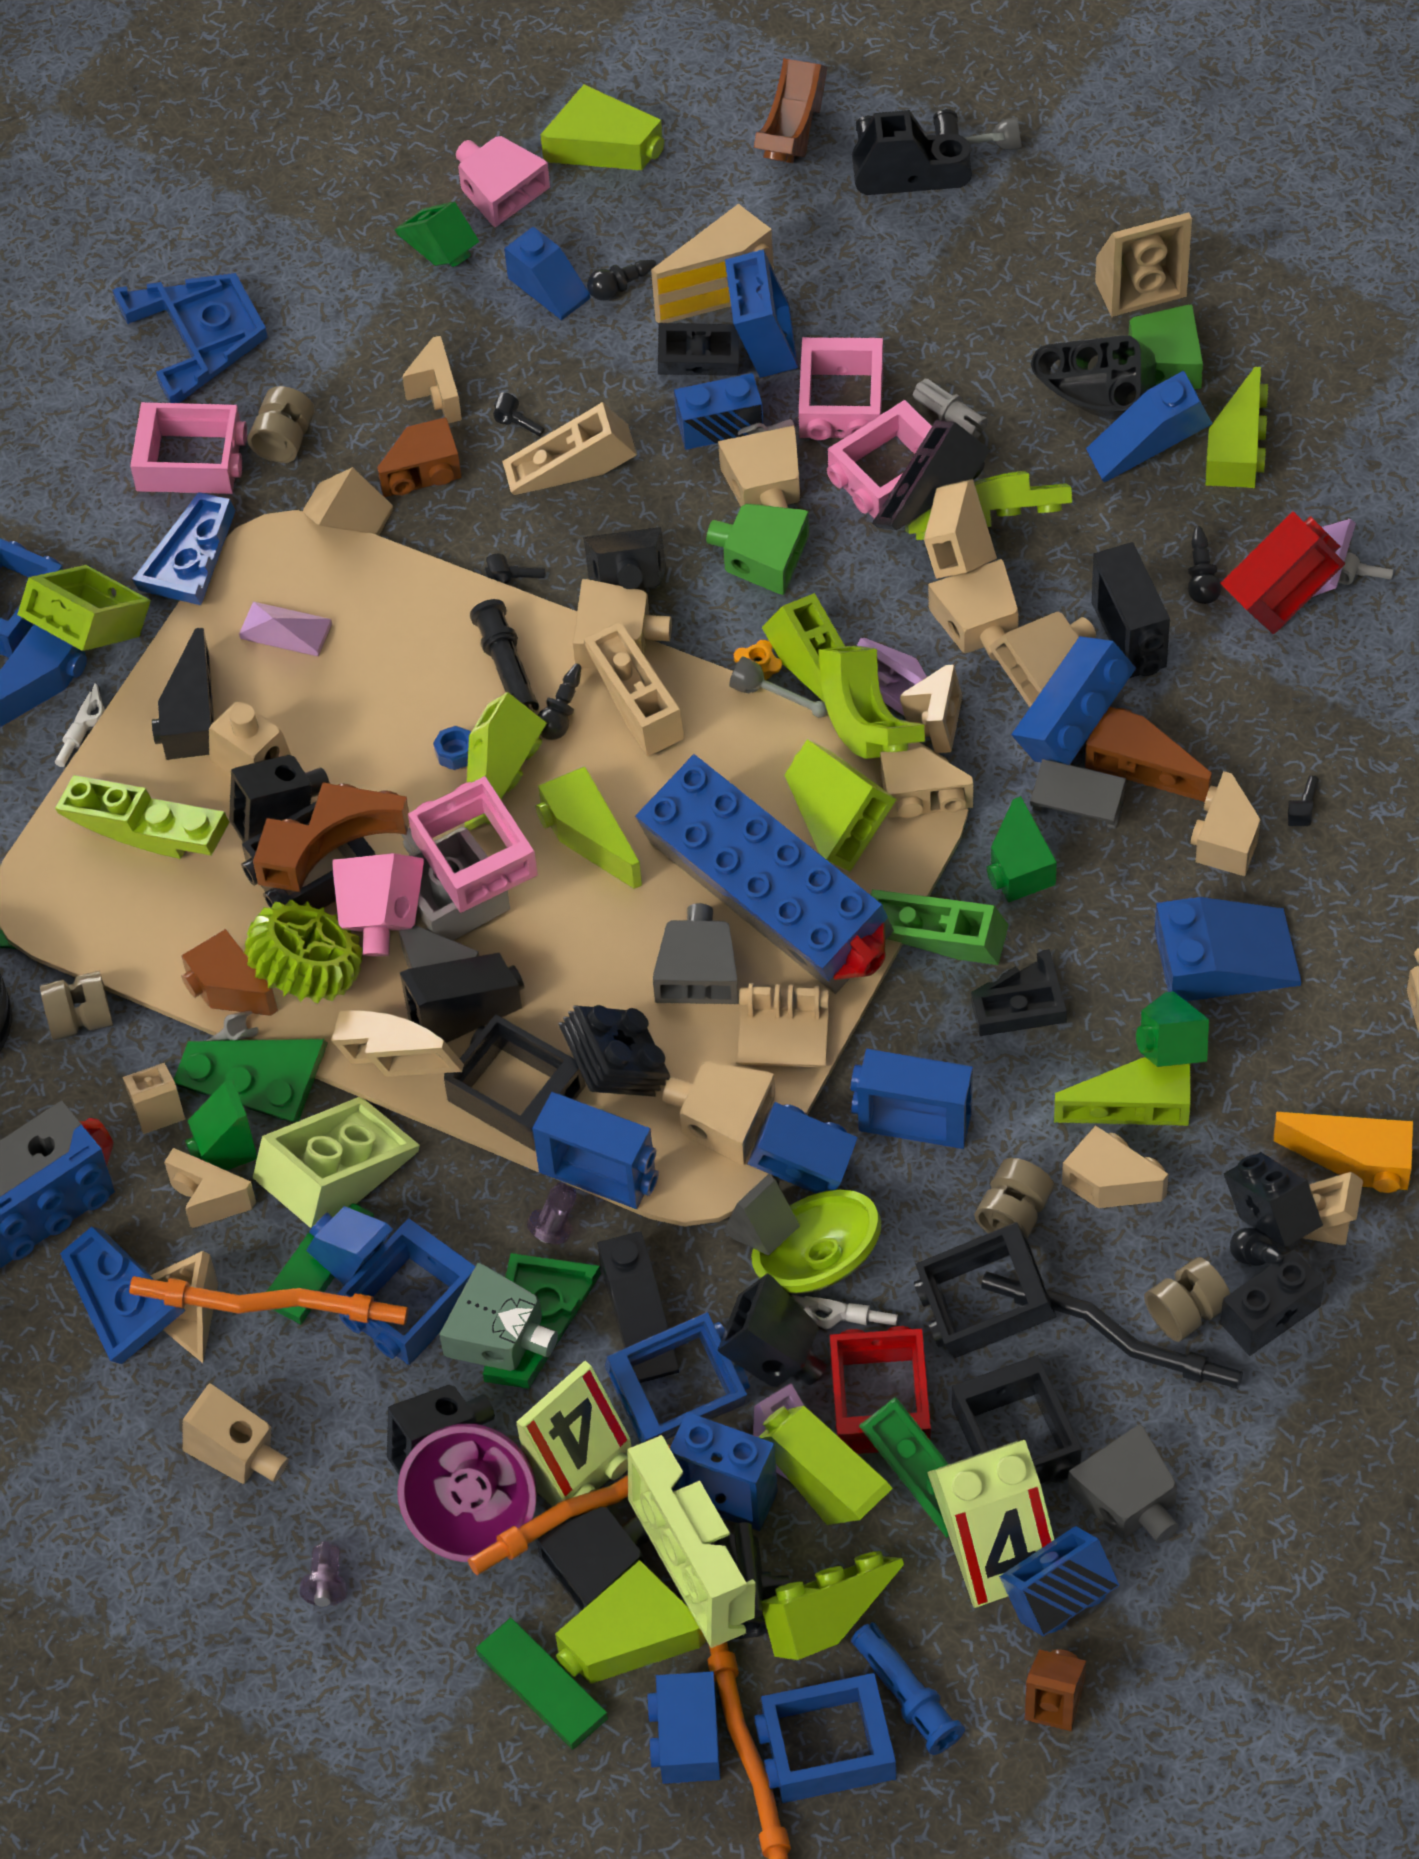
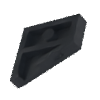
M1050 949L1037 953V961L1020 971L1015 966L1003 973L997 981L988 982L971 992L972 1008L979 1036L1067 1023V1011Z

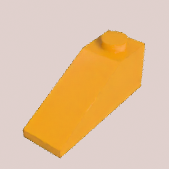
M1276 1112L1274 1142L1338 1175L1348 1172L1354 1173L1363 1180L1362 1187H1372L1384 1193L1395 1192L1399 1189L1408 1190L1412 1167L1413 1121Z

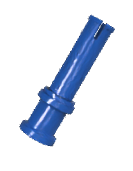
M871 1622L870 1625L866 1624L857 1630L851 1638V1643L864 1656L885 1686L896 1697L902 1706V1718L907 1724H914L927 1741L926 1749L932 1755H937L954 1745L962 1737L965 1727L959 1720L953 1721L939 1703L941 1696L938 1692L929 1687H924L899 1653L888 1642L876 1623Z

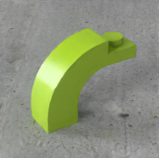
M861 646L819 649L820 680L826 709L838 736L854 754L865 759L880 757V752L907 751L908 743L925 742L924 724L899 720L887 709L879 687L877 649Z

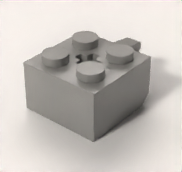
M460 827L434 841L454 873L488 857L465 827ZM408 829L406 835L402 834L404 839L403 845L409 853L408 856L424 858L415 919L419 927L454 941L510 909L507 890L460 913L413 840L411 829Z

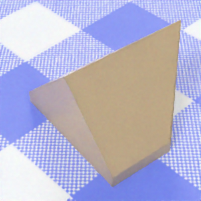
M352 467L320 482L303 511L307 517L319 526L364 533L370 532L379 536L393 511V505Z
M204 1251L150 1275L154 1280L168 1282L169 1278L188 1281L191 1287L213 1291L218 1289V1281L211 1256ZM186 1304L184 1307L186 1311L165 1327L163 1331L203 1363L213 1309Z

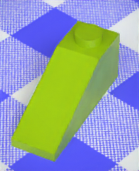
M813 593L783 605L762 626V629L782 664L825 702L820 680L819 649L845 647L816 594Z
M585 766L538 785L540 803L535 805L539 820L545 829L551 827L559 842L633 889L642 886L640 862Z
M1143 1057L1056 1092L1054 1122L1189 1126L1190 1064L1157 1067L1146 1057Z

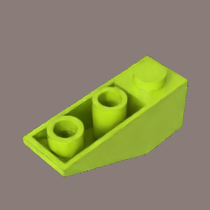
M1261 367L1253 368L1209 428L1206 486L1255 488L1256 472L1264 473L1266 448H1258V440L1266 439L1267 416L1259 415V408H1267L1268 384L1260 383Z
M509 692L488 703L469 735L467 783L474 782L485 776L500 799L520 781L523 775L520 768L525 759H530L541 746L542 739L539 736L547 724ZM483 813L465 822L464 827L470 831L483 823L489 825L491 822Z
M881 1551L868 1552L855 1557L856 1565L845 1569L842 1566L830 1567L815 1573L816 1580L803 1585V1582H793L776 1588L777 1596L762 1601L763 1616L774 1656L800 1660L839 1644L903 1567L902 1558L885 1557Z

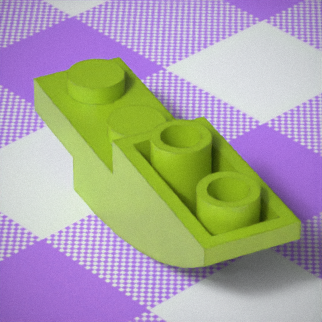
M1026 471L1003 473L974 481L987 527H991L990 510H996L997 516H1015L1021 514V507L1037 506L1038 513L1062 511V504L1072 503L1070 485L1064 483L1030 486L1029 473ZM931 509L905 525V531L909 534L915 533L916 540H924Z
M73 775L55 807L58 814L98 834L133 847L178 859L182 858L185 851L212 856L230 823L224 811L152 799L146 788L76 775Z

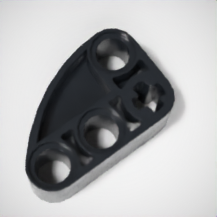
M1127 335L1047 344L1037 349L1031 360L1033 373L1050 390L1074 406L1106 419H1118L1147 390L1156 386V360L1154 353L1137 339ZM1098 355L1097 364L1088 370L1090 360ZM1057 360H1060V367L1055 373L1051 374V367ZM1136 390L1137 393L1134 401L1126 405V398L1132 391Z

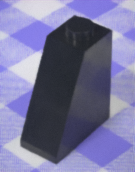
M500 953L410 968L400 972L408 1019L427 1028L446 1043L472 1032L480 1026L487 1025L495 1014L504 1017L522 1009L520 990L525 988L523 980L515 965L508 967Z

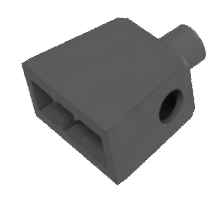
M703 903L692 904L687 908V920H671L666 924L653 973L655 1003H739L737 972L729 923L713 921V908Z
M1138 1424L1069 1471V1493L1120 1538L1125 1539L1141 1527H1144L1156 1543L1159 1544L1168 1540L1178 1530V1523L1167 1512L1176 1503V1482L1141 1424Z

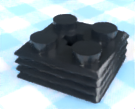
M574 1005V1011H568L569 1017L564 1016V1022H559L558 1024L589 1091L655 1097V1091H661L660 1085H666L665 1080H669L670 1074L664 1063L666 1060L664 1052L655 1045L647 1028L649 1022L646 1016L635 1008L623 1010L606 1008L602 1005L594 1007Z

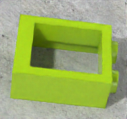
M83 565L29 577L17 615L81 651L138 638L151 600L97 570ZM112 588L116 590V596L112 595Z

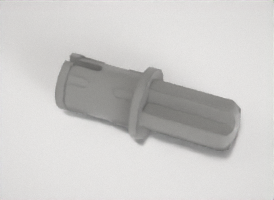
M924 379L916 385L913 392L914 399L939 415V421L956 422L976 439L981 435L976 431L977 427L983 432L985 431L988 419L962 403L961 396L958 394L952 396L929 379Z

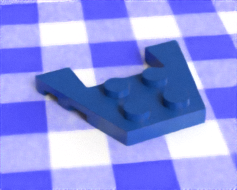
M236 273L185 279V285L163 287L162 283L158 282L147 284V289L128 291L127 286L112 289L114 300L127 324L166 310L192 358L156 371L158 382L169 403H180L268 338L266 327Z

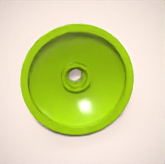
M830 1190L803 1198L790 1205L800 1227L770 1255L753 1248L751 1256L752 1266L759 1279L769 1273L787 1293H808L832 1286L856 1271L869 1257L880 1236V1214L871 1199L856 1191Z

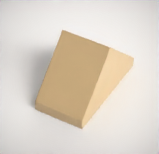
M165 1063L123 1077L143 1134L185 1120L175 1082Z

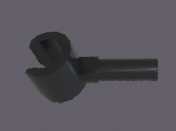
M505 392L498 395L493 413L496 422L506 425L513 422L537 436H541L545 428L516 411L519 401L515 396Z
M500 553L489 555L486 558L488 567L485 568L487 577L507 584L511 578L518 577L544 579L545 568L509 566L506 557Z
M1311 775L1308 777L1302 800H1289L1288 826L1311 825L1313 796L1319 781L1316 776Z

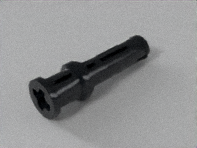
M490 599L477 604L470 611V619L473 625L477 626L482 636L481 647L484 653L491 656L494 660L505 692H509L531 711H537L539 703L533 694L523 664L518 656L516 649L518 636L515 630L508 625L505 617L507 609L504 602L499 599Z

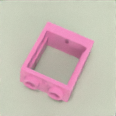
M802 337L799 393L800 438H811L814 440L845 438L881 415L883 338ZM812 375H871L870 406H810Z
M905 400L828 448L827 474L829 479L837 488L843 487L852 496L856 507L862 513H869L875 519L901 475L879 487L855 462L895 436L915 454L932 426Z
M141 402L130 465L136 491L233 494L235 478H241L242 455L239 453V448L247 443L246 421H240L237 405ZM161 436L225 438L222 463L157 462Z
M485 776L474 782L464 783L456 788L455 791L435 801H427L418 806L416 810L408 813L413 840L460 913L538 876L535 851ZM485 813L507 848L454 873L432 838Z

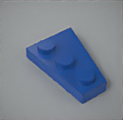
M198 492L132 579L138 591L202 605L236 511L231 500Z
M91 1226L60 1253L109 1360L112 1362L124 1363L186 1311L184 1308L164 1305V1300L131 1295L129 1288L133 1276L154 1279L102 1229Z

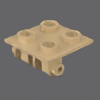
M749 983V987H740L739 1005L741 1006L737 1065L826 1067L830 989H820V985H815V988H794V985H789L788 988H780V984H775V988L754 987V983Z

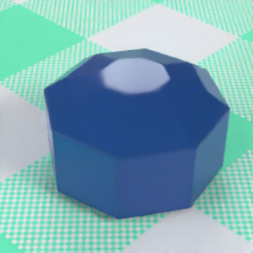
M458 726L440 730L433 745L441 766L452 770L468 766V746L471 731Z

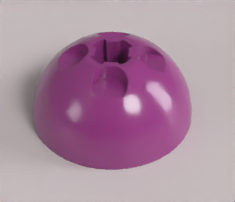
M457 1424L431 1433L421 1440L409 1453L401 1468L398 1479V1503L408 1529L427 1549L454 1561L468 1562L469 1558L497 1542V1535L512 1526L519 1528L531 1521L536 1508V1480L527 1457L509 1437L495 1429L482 1425ZM478 1476L484 1480L486 1487H483V1483Z

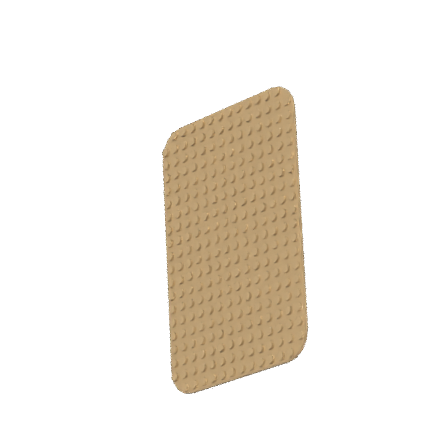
M292 510L264 514L236 527L225 539L202 605L184 601L178 602L3 859L0 866V929L9 944L39 963L75 978L79 975L100 970L106 991L208 1034L216 1035L224 1028L226 1016L240 1012L212 1009L201 995L194 998L181 978V975L186 973L181 955L224 929L229 932L244 952L245 941L248 936L247 932L251 922H254L263 907L269 908L263 895L264 889L258 884L253 886L242 869L241 863L245 862L242 848L243 842L231 822L228 824L212 856L185 851L182 858L178 859L118 842L65 818L55 810L73 775L143 787L146 788L152 799L224 811L229 819L231 774L213 763L209 755L166 760L163 745L155 744L153 738L152 719L159 718L158 700L195 628H204L209 649L214 722L235 702L247 703L254 708L255 712L280 728L291 755L297 759L305 773L321 767L326 772L330 784L338 785L345 783L359 789L377 792L387 790L401 796H407L410 813L427 801H435L455 791L460 785L467 783V766L452 770L439 764L433 742L440 730L458 726L472 731L488 703L506 693L496 670L494 660L491 656L484 653L481 647L482 636L477 626L473 625L470 619V611L473 607L490 599H499L504 602L507 609L505 617L508 625L515 630L518 636L516 646L518 656L523 664L533 694L539 703V709L537 711L533 710L536 715L547 707V698L556 699L555 695L560 684L563 683L564 675L575 664L573 638L577 611L370 532L364 533L319 526L307 517L304 511ZM258 602L331 619L332 625L319 656L240 639L239 633L252 603ZM646 640L644 656L680 709L684 739L647 757L626 726L597 667L582 668L580 683L575 688L576 692L571 703L568 704L574 709V712L568 716L569 728L566 734L554 740L543 738L540 735L539 738L542 739V744L537 752L530 759H525L520 770L523 772L520 781L511 791L506 792L501 799L535 851L538 876L508 890L510 903L508 911L454 941L479 951V956L500 953L508 967L515 965L525 987L520 990L522 1009L502 1018L572 1058L574 1057L558 1023L564 1022V1016L569 1017L568 1011H574V1005L590 1007L602 1005L606 1008L623 1010L635 1008L641 1011L648 1019L649 1026L647 1028L655 1045L665 1054L666 1060L664 1063L670 1077L693 1083L701 1065L706 1062L767 1071L774 1074L775 1099L770 1109L775 1102L781 1105L788 1104L802 1109L808 1116L903 944L886 939L885 960L874 974L868 977L850 978L836 994L830 990L826 1067L737 1065L741 1006L739 1003H655L653 973L665 927L669 921L687 920V908L692 904L703 903L713 908V921L729 923L737 972L738 996L740 987H749V983H754V987L775 988V984H780V988H788L789 985H794V988H815V985H820V989L828 988L649 842L635 815L683 764L695 754L819 853L784 776L792 764L795 755L800 751L806 740L809 739L835 753L883 789L880 757L865 759L854 754L838 736L828 713L824 717L818 718L812 714L810 709L762 687L756 692L749 694L737 691L729 687L730 678L733 673L732 670L659 642ZM920 742L908 743V749L924 747L948 762V760L945 757L938 753H935L932 749L928 748ZM585 766L640 862L642 886L633 889L559 842L551 827L545 829L539 820L535 805L540 803L538 785ZM318 796L311 798V804L317 801ZM968 808L954 813L943 811L920 814L913 818H888L887 815L850 872L833 863L831 864L870 895L872 889L930 897L961 841L968 817ZM462 823L432 839L434 841L448 835L449 833L457 830L458 828L464 827L465 823ZM483 823L469 831L488 857L507 848L492 824L487 825ZM383 833L364 836L376 855L391 853L409 855L403 845L404 839L402 834ZM338 848L331 851L315 865L302 887L332 871L333 860L345 859ZM285 890L288 893V895L295 892L291 890ZM336 901L324 907V912L331 916L336 915ZM351 930L352 934L360 937L359 946L363 949V932ZM399 930L390 931L389 956H365L362 954L363 959L360 964L361 970L345 995H337L333 1001L322 998L317 1004L308 997H305L300 1002L295 995L288 993L286 996H283V991L275 987L272 989L278 1012L271 1016L260 1014L247 1016V1029L258 1027L259 1030L256 1036L240 1040L325 1039L328 1045L315 1079L539 1172L536 1150H531L447 1100L444 1073L385 1077L374 1063L351 1064L331 1041L340 1011L379 1012L409 1020L400 972L407 970L408 966L402 951ZM476 1030L446 1043L459 1059L469 1048L471 1038ZM501 1050L472 1088L521 1115L550 1077ZM586 1085L575 1099L576 1101L651 1128L652 1145L656 1148L655 1170L659 1171V1177L650 1196L644 1195L637 1209L573 1186L577 1189L646 1218L685 1227L720 1222L730 1217L736 1204L768 1175L764 1171L747 1165L754 1145L745 1164L741 1165L686 1137L681 1131V1108L663 1102L665 1086L660 1085L661 1091H655L656 1096L652 1097L590 1092Z

